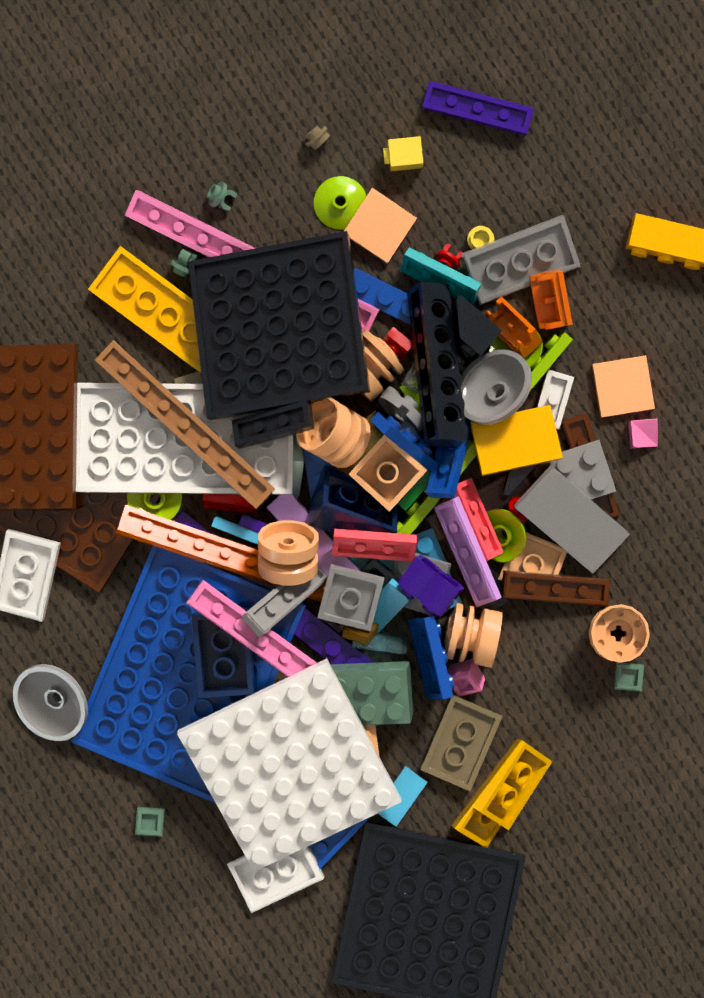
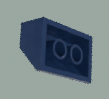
M325 465L310 503L308 525L334 534V529L397 533L398 505L396 504L389 512L349 474Z

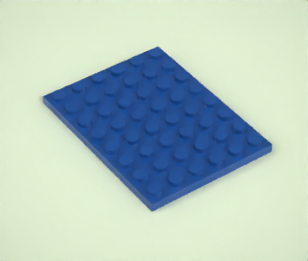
M152 546L87 702L88 715L86 723L72 738L71 742L215 803L177 732L179 729L252 694L198 698L191 616L197 610L186 602L202 580L206 581L241 608H252L272 590L218 567ZM300 603L273 626L271 630L290 643L306 604ZM253 652L256 693L273 685L279 670Z

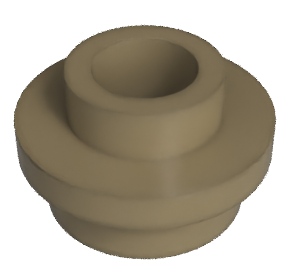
M316 125L305 136L308 139L306 142L307 147L311 146L316 150L329 138L330 134L326 131L328 128L325 125L322 128Z

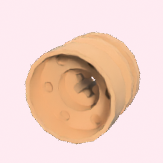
M365 329L362 333L363 339L367 343L364 348L370 392L363 393L362 395L369 402H372L384 391L378 381L381 376L391 383L395 380L388 371L389 368L398 375H401L405 370L399 363L397 355L381 338L374 336Z
M331 397L323 399V401L312 402L314 429L296 434L300 447L337 468H347L354 464L363 455L369 444L371 432L367 419Z
M456 603L448 619L444 638L448 659L453 660L456 648L460 649L458 659L460 662H464L467 652L472 651L473 664L492 668L500 637L502 612L483 609L480 619L477 620L474 619V606H469L466 617H462L463 604Z
M622 604L609 606L599 611L592 619L588 632L590 644L595 652L606 660L619 663L631 661L640 656L647 647L650 635L648 623L643 615L633 607ZM616 626H620V630L625 631V636L620 637L619 641H616V638L610 634L611 631L616 629Z

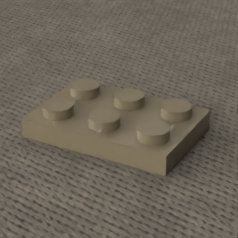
M453 695L447 704L420 770L471 791L503 716Z

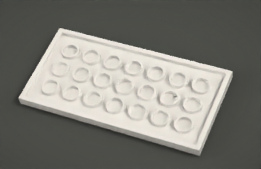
M77 383L76 493L239 494L120 383ZM162 384L275 488L271 495H293L294 435L239 449L234 444L232 420L261 412L209 421L206 417L203 384Z

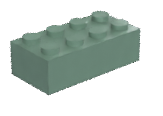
M410 661L330 664L362 725L411 723L414 711Z

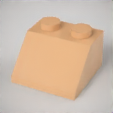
M384 435L349 475L390 512L428 469Z

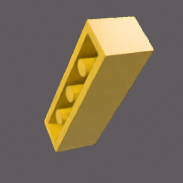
M636 213L632 218L625 249L632 250L631 255L646 258L647 254L658 256L657 261L673 264L675 260L683 262L685 268L700 270V267H704V229Z

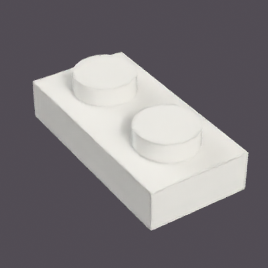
M547 370L536 408L551 405L555 426L559 430L574 377Z

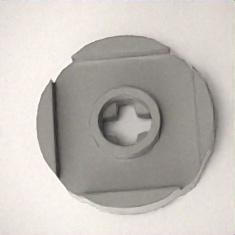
M388 386L378 399L380 406L389 416L394 415L399 419L400 425L408 421L415 431L419 433L423 430L421 412L416 410L418 404L408 395L402 398L393 387Z

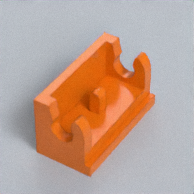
M555 269L528 275L538 328H545L547 330L573 325L563 271Z
M501 296L496 301L497 312L492 314L490 311H486L485 316L502 330L497 337L513 352L518 353L525 359L543 342L537 330Z

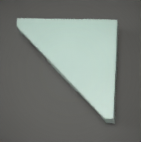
M294 434L293 495L298 498L300 495L304 457L303 449L297 441L296 434Z

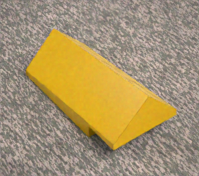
M516 739L453 822L452 826L480 845L488 847L500 826L507 830L511 828L552 761L526 742Z

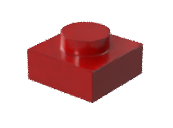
M394 327L383 339L401 360H403L413 346V342Z

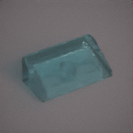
M381 630L368 645L353 641L352 646L359 649L405 654L407 653L408 633Z

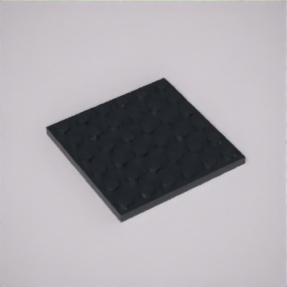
M347 231L188 261L206 417L209 421L267 411L304 400L312 403L323 401V399L329 397L335 399L370 392L351 245Z
M366 821L332 983L399 998H496L526 856L520 853Z

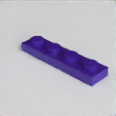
M429 81L422 109L523 136L527 135L534 109L529 106Z

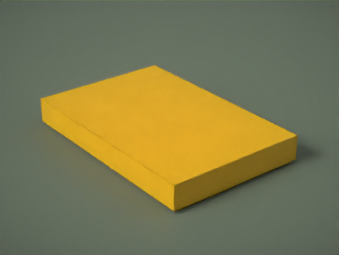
M551 405L515 412L509 418L495 424L480 425L470 422L482 476L561 460L563 458Z

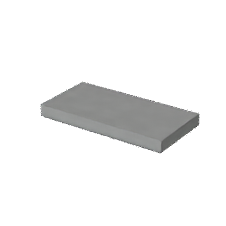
M563 215L461 253L469 277L481 283L477 296L479 305L529 287L528 275L555 269L566 273L581 267Z
M551 465L514 504V507L592 574L630 535L626 529Z

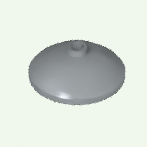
M495 350L474 360L461 375L465 418L475 424L490 425L501 422L513 415L527 399L532 385L531 369L525 359L518 353L510 350Z
M38 664L27 668L17 678L13 687L14 706L22 722L33 733L44 739L64 741L74 737L84 727L88 715L87 700L82 688L69 673L53 665Z

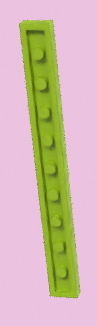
M565 332L559 334V336L554 334L544 346L547 350L536 364L530 368L532 373L531 389L573 340ZM473 439L468 441L461 473L477 455ZM426 494L420 503L414 501L406 511L409 516L403 523L397 522V534L411 535L441 498H430Z

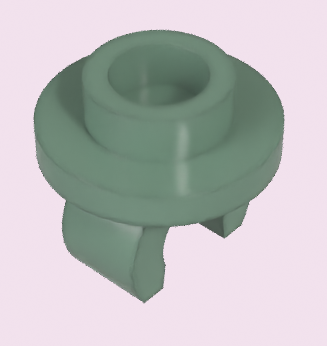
M224 182L213 184L207 193L208 204L213 208L218 206L222 210H230L231 207L225 204L224 198L227 195L236 198L237 194L233 190H227V184Z
M182 249L178 256V261L171 260L170 262L174 266L173 272L187 278L190 274L188 261L197 260L198 255Z

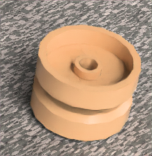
M281 520L262 527L258 533V573L270 583L282 586H295L313 579L318 572V532L312 526L294 520Z

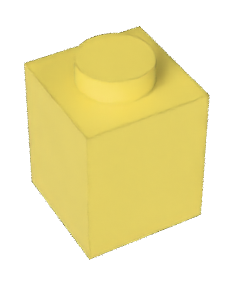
M421 136L388 140V148H383L384 164H390V171L423 168Z

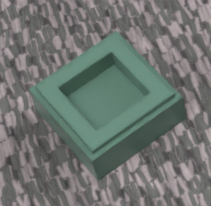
M616 662L614 689L642 692L644 664Z
M137 807L135 835L162 837L165 809Z

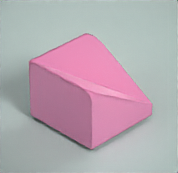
M657 419L628 422L630 449L658 446Z
M473 659L453 663L449 666L448 674L452 676L454 691L458 697L482 691L485 678L478 665L473 664Z

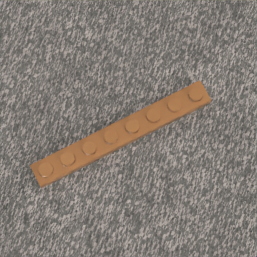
M114 340L95 359L103 369L255 509H258L275 491V488Z

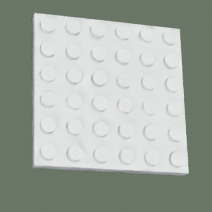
M328 659L320 661L187 725L177 732L178 737L254 872L402 802L394 783Z

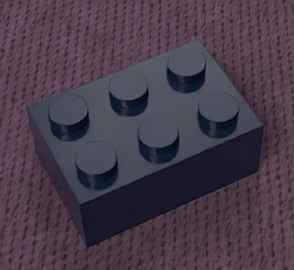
M198 611L194 612L191 616L198 698L254 694L256 691L253 651Z

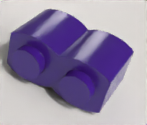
M423 555L415 557L397 582L402 587L401 592L410 599L417 598L423 604L422 608L428 614L440 617L448 611L464 589L454 578L443 572L436 564Z

